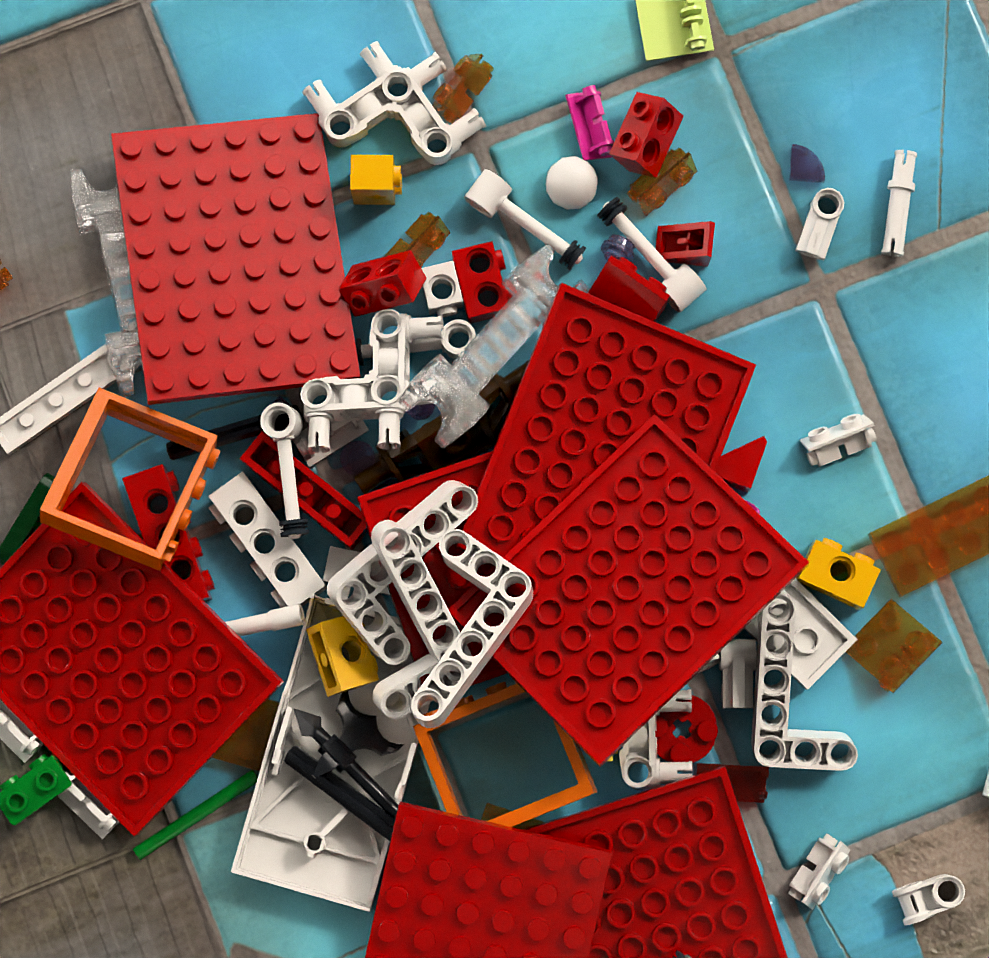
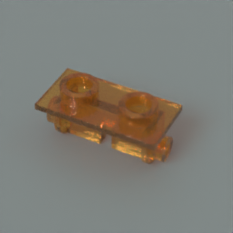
M470 54L469 56L465 55L453 69L456 74L450 82L443 83L433 95L435 102L432 106L436 111L444 110L445 112L442 116L450 123L460 119L474 102L473 99L465 94V91L469 89L475 95H479L493 77L491 72L494 68L486 61H482L481 64L479 63L483 57L482 54Z
M679 147L675 151L671 149L666 155L659 171L660 175L657 178L641 175L635 182L630 184L631 189L627 192V195L633 202H639L645 216L654 209L661 207L674 191L689 183L693 175L698 172L689 152L686 154Z
M428 211L425 215L421 214L405 232L413 241L408 244L400 238L384 256L411 250L422 268L423 263L435 250L444 244L446 237L451 232L438 215L435 217Z

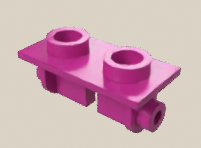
M595 85L583 88L582 93L566 94L583 160L611 158L612 156L609 155L614 140L611 138L607 120L603 121L602 115L605 113L600 98L601 92L596 90Z

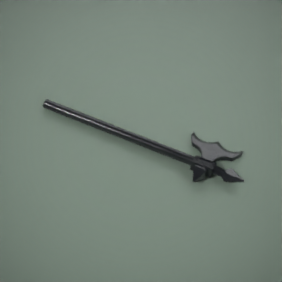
M348 691L341 693L336 712L341 717L343 724L340 738L335 734L331 737L321 727L320 716L294 708L301 736H311L321 746L318 752L322 756L317 761L312 776L314 778L330 774L334 769L339 773L345 770L385 812L396 819L398 804L355 761L357 756L353 752L358 749H368L380 756L397 752L404 744L392 743L385 739L378 730L377 716L363 714L356 710L350 702Z

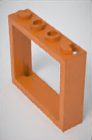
M99 387L40 508V522L160 571L164 561L171 562L178 547V542L174 541L179 529L185 531L190 522L193 511L188 509L193 498L199 500L207 483V480L203 479L207 468L213 470L221 452L216 449L218 435ZM107 415L200 452L156 550L62 512Z
M506 682L485 689L487 696L475 701L472 695L462 698L447 719L438 727L426 728L420 724L413 726L446 812L463 816L430 732L525 693L517 683L507 687ZM438 709L433 710V711H430V712H428V713H426V714H423V715H424V716L434 715V714L438 711ZM555 721L554 724L579 784L487 822L514 827L598 792L580 746Z

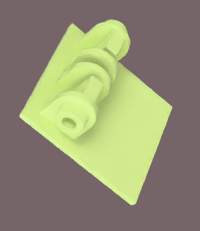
M635 0L646 61L714 51L705 0Z

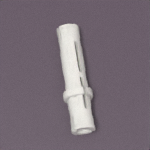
M895 150L892 180L888 181L887 188L891 191L883 249L881 250V254L887 256L892 254L893 242H895L894 256H904L903 250L911 193L915 192L913 174L917 157L916 152L907 150L905 164L904 150Z

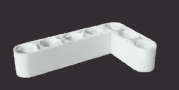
M449 480L441 484L396 523L410 534L422 557L440 541L447 531L455 529L476 510L478 496L471 487L459 481ZM462 491V502L453 507L451 504L452 496L456 492ZM435 514L436 521L434 526L425 530V519L427 516ZM389 533L384 539V546H393L398 540V533ZM370 544L329 580L327 594L371 651L387 664L398 665L408 658L411 650L410 643L375 598L392 580L373 544ZM380 560L381 569L378 574L369 576L368 570L370 565ZM414 563L406 564L402 568L400 575ZM348 584H353V594L348 599L342 600V589ZM374 611V621L368 626H363L362 620L365 614ZM391 638H396L395 648L388 653H384L385 643Z
M384 520L374 526L371 532L372 544L429 651V654L380 681L373 690L372 697L376 706L387 717L401 719L413 713L411 701L419 689L417 688L419 678L432 672L460 634V631L410 534L396 522ZM391 532H397V542L391 547H385L384 539ZM414 563L412 575L407 578H401L402 568L406 564ZM430 594L429 604L425 608L417 609L418 599L422 595ZM446 625L444 636L434 640V630L438 626ZM466 645L463 650V653L467 656H472L468 646ZM456 671L447 672L442 678V683L446 686H454L459 682L461 675ZM399 692L398 701L394 705L386 706L387 697L391 693ZM432 701L425 702L421 707L425 706L426 704Z
M459 529L447 531L439 541V549L444 563L488 595L411 701V708L416 720L421 726L426 728L438 727L447 719L533 600L531 581L522 570ZM461 543L466 546L465 552L460 556L448 554V549L453 544ZM482 564H493L496 567L495 572L488 577L478 575L477 570ZM520 583L526 587V590L519 597H511L506 593L508 587L512 584ZM491 613H500L504 616V620L499 626L490 627L485 623L486 617ZM470 642H478L483 646L481 652L476 656H467L463 653V650ZM456 671L460 673L461 678L456 685L446 686L442 683V678L447 672ZM427 701H435L439 704L438 711L431 716L422 715L420 713L421 706Z
M783 590L775 598L783 599L787 602L783 613L779 615L769 613V604L759 613L751 736L754 756L760 764L767 767L848 770L856 763L858 752L847 734L836 731L788 729L795 604L789 594ZM774 634L782 635L785 639L783 646L778 650H771L766 647L767 639ZM770 670H779L782 672V679L775 685H768L764 682L765 674ZM768 705H776L780 708L779 715L773 720H767L761 716L763 709ZM773 740L778 743L774 753L765 755L759 752L763 742ZM809 742L813 744V750L809 755L801 757L795 754L796 747L800 743ZM838 744L849 746L848 753L842 758L831 756L832 749Z

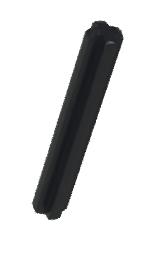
M297 405L290 406L300 413ZM286 413L276 418V430L288 426L289 417ZM261 415L207 431L218 435L217 447L258 436L263 431L260 422ZM173 441L166 444L171 460L200 453Z
M293 746L288 751L284 759L287 765L391 842L395 818L333 772L314 778L312 774L317 760L299 746Z

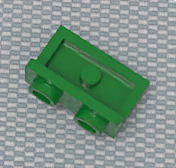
M47 754L42 755L28 766L30 768L28 773L21 778L15 775L0 785V809L12 825H18L72 786V781L64 771L66 766L55 755L50 757Z

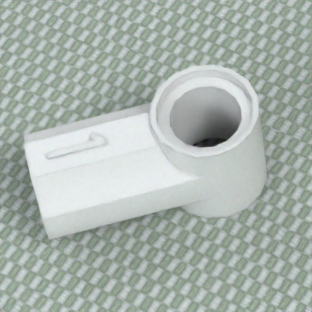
M825 188L817 192L810 203V210L800 235L796 252L813 259L825 260L838 219L844 209V199L839 191L833 188ZM822 198L833 200L836 211L832 214H824L818 207V201Z
M732 639L719 652L721 661L718 664L719 670L722 671V708H753V671L756 670L757 660L756 640Z

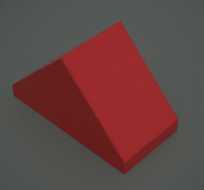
M707 221L658 226L655 249L668 263L708 267L712 257L715 223Z
M765 436L720 457L715 472L730 487L747 493L750 491L767 444Z

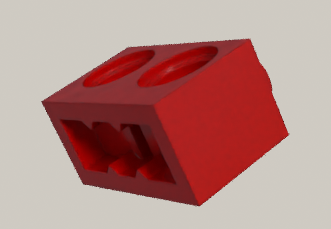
M636 92L609 155L629 172L657 178L684 116L665 98Z
M493 241L452 251V260L454 261L468 323L472 324L508 315L509 304L514 303V297L510 283L503 284L500 271L506 270L502 250L495 251ZM476 258H484L489 262L490 266L485 272L477 273L470 268V263ZM485 291H492L497 295L498 301L493 306H484L479 302L478 297Z
M408 250L352 265L340 285L339 291L346 303L349 304L354 317L413 303L426 280V276L412 251Z

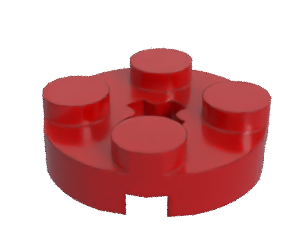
M692 695V700L677 701L691 702L692 712H660V715L656 716L657 731H655V737H657V755L665 761H692L694 763L705 757L714 746L718 734L715 714L705 701ZM678 719L682 723L686 720L690 722L691 726L688 728L690 737L686 739L683 735H680L676 738L672 732L676 729L673 724L675 720Z

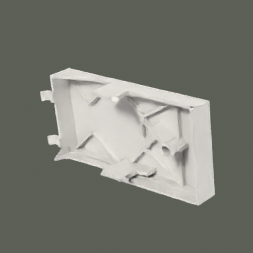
M348 584L342 589V600L348 599L352 584ZM310 594L305 625L302 627L287 683L279 702L231 872L370 912L390 841L284 761L286 754L293 746H299L317 761L322 756L318 752L321 746L311 736H301L294 708L320 716L321 727L331 737L335 734L340 738L343 731L341 717L336 712L341 693L327 697L306 631L307 628L320 622L343 615L330 598L326 597L325 599L315 594ZM370 611L365 614L362 620L365 626L370 625L374 621L375 612ZM390 616L391 619L402 631L399 619L397 617ZM391 638L385 643L384 653H388L395 648L396 638ZM342 647V654L349 661V653L346 648ZM370 649V653L377 661L379 680L364 687L348 691L350 702L359 712L377 716L378 730L385 739L392 743L404 745L397 752L380 756L368 749H358L353 753L357 756L355 761L399 805L400 801L402 802L419 744L413 728L419 722L413 713L401 719L387 717L376 706L372 696L375 686L380 681L413 663V660L409 653L408 658L401 664H387ZM418 680V682H417V688H420V687H421V684H420V681ZM399 692L391 693L387 697L385 705H394L399 699ZM430 703L420 708L422 715L428 713ZM336 769L332 771L379 806L345 770L341 773Z

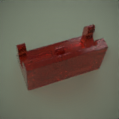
M695 763L694 775L724 766V764ZM725 765L737 802L764 803L768 795L766 781L769 777V767Z

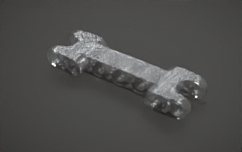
M81 168L70 170L72 204L79 234L97 232L120 326V331L105 334L111 369L123 397L135 395L133 375L142 365L118 185L108 191H100L94 189L88 183Z
M548 243L517 265L503 280L502 285L513 296L450 364L441 353L435 356L411 380L400 397L399 404L406 411L423 400L437 406L441 412L442 424L435 441L442 448L463 435L486 413L490 405L479 392L540 325L543 327L559 287L550 278L549 264L555 250ZM579 280L572 286L585 293H588L590 289L583 280Z

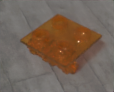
M890 599L855 635L858 640L846 653L873 675L885 691L894 693L942 644V641L895 601Z

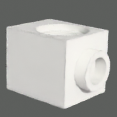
M454 261L421 268L426 276L423 290L429 315L437 314V317L442 316L444 318L457 314V309L463 307V299ZM438 284H446L450 286L452 293L446 299H438L432 293L434 287Z

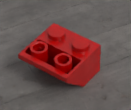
M611 255L588 294L656 322L666 308L670 297L665 292L667 290L666 286L653 277H649L648 280L636 272L638 270L637 266L628 259L620 257L618 260Z

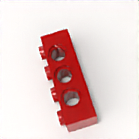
M261 431L239 459L283 495L277 443ZM293 456L299 509L353 551L368 532L362 511Z
M163 464L122 478L143 540L155 550L178 502L175 492L180 490L174 471L168 472ZM157 496H165L168 500L167 509L160 514L152 513L150 509L152 500ZM187 528L185 531L179 529L180 539L171 562L166 560L165 562L173 570L178 563L188 562L191 565V574L184 581L204 602L212 600L210 591L214 590L215 586L209 570L202 571L198 558L203 556L199 540L197 536L191 538Z

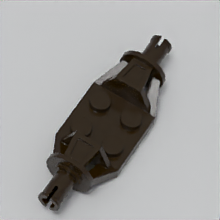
M529 360L505 377L499 376L492 368L488 370L487 377L464 389L467 395L465 399L454 404L450 409L424 424L411 435L406 429L400 432V448L392 449V444L389 443V450L379 448L377 444L375 448L380 455L378 456L379 461L358 475L353 476L361 491L366 494L390 478L392 480L396 479L399 483L479 456L493 447L497 442ZM500 395L502 399L489 418L486 410ZM415 456L421 462V464L399 467L397 462Z

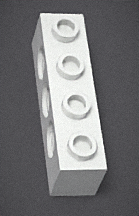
M243 471L209 495V498L214 503L209 507V510L220 525L225 521L234 531L229 536L241 553L247 549L255 561L249 565L259 579L263 581L268 578L275 587V590L270 594L280 608L296 604L304 606L309 602L310 594L319 595L327 589L325 583L293 539L281 537L280 533L284 532V530H280L283 528L279 526L280 521ZM243 507H250L254 510V518L247 525H240L236 522V513ZM270 535L275 540L273 550L265 554L258 552L256 549L257 540L261 536ZM285 563L294 565L296 569L294 578L289 582H281L277 578L278 568Z

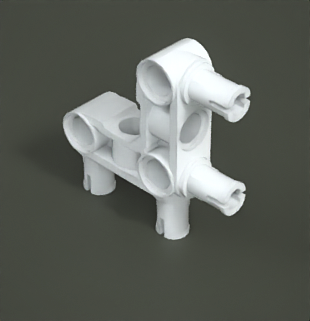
M376 41L370 44L371 51L366 47L360 52V56L364 58L377 77L374 82L342 103L337 104L321 80L313 82L314 89L319 96L316 95L310 85L302 92L318 113V124L325 132L328 141L336 147H347L367 136L368 130L386 118H395V120H400L411 135V143L424 159L430 164L442 165L451 158L452 154L460 150L462 141L486 127L483 118L478 116L479 113L475 108L451 125L445 124L422 92V86L447 71L445 64L442 60H439L440 57L436 52L412 69L409 67L401 68L391 63L380 47L379 42ZM403 84L407 87V92L400 97H396L389 93V89L392 85ZM337 122H345L350 126L349 131L343 135L334 134L331 129ZM435 139H440L447 146L444 151L434 153L428 149V144Z
M383 309L377 312L372 318L370 330L373 369L369 371V374L365 375L364 378L339 379L338 376L309 380L302 387L300 395L304 404V418L309 423L307 450L311 453H319V448H322V453L330 451L329 436L330 423L332 421L379 419V448L389 450V443L392 444V449L400 448V419L403 418L405 411L412 409L413 405H441L444 403V398L441 396L444 395L442 381L411 384L410 343L413 342V339H443L444 332L441 330L444 329L443 317L411 318V315H407V313L399 314L393 309ZM397 326V329L392 334H383L387 327ZM387 392H397L393 399L388 401L382 400V397ZM321 395L327 396L321 404H312L316 397Z
M691 689L680 690L623 745V749L619 750L622 778L631 788L635 790L652 789L661 786V784H668L693 776L692 774H678V772L693 771L692 761L660 762V758H657V737H655V731H657L656 716L660 715V712H692L691 702H677L678 700H692ZM639 763L644 764L648 767V777L646 780L640 783L631 781L629 777L631 767Z

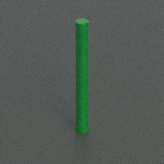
M253 769L134 847L133 851L139 860H142L255 785L258 779L257 774Z

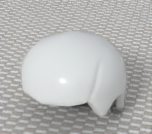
M577 156L563 157L548 170L546 192L554 204L566 210L581 209L591 202L596 194L598 177L595 169L588 161Z

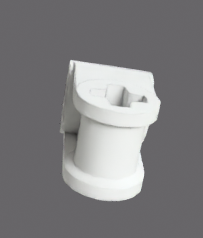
M940 874L923 881L899 887L893 890L892 894L893 897H898L905 916L902 921L904 926L956 907L964 899L965 888L961 880L955 876ZM944 881H951L955 885V895L952 899L943 901L938 895V887ZM910 896H911L912 899H913V902H914V904H915L916 910L914 909V906H913V904H912V901H911Z

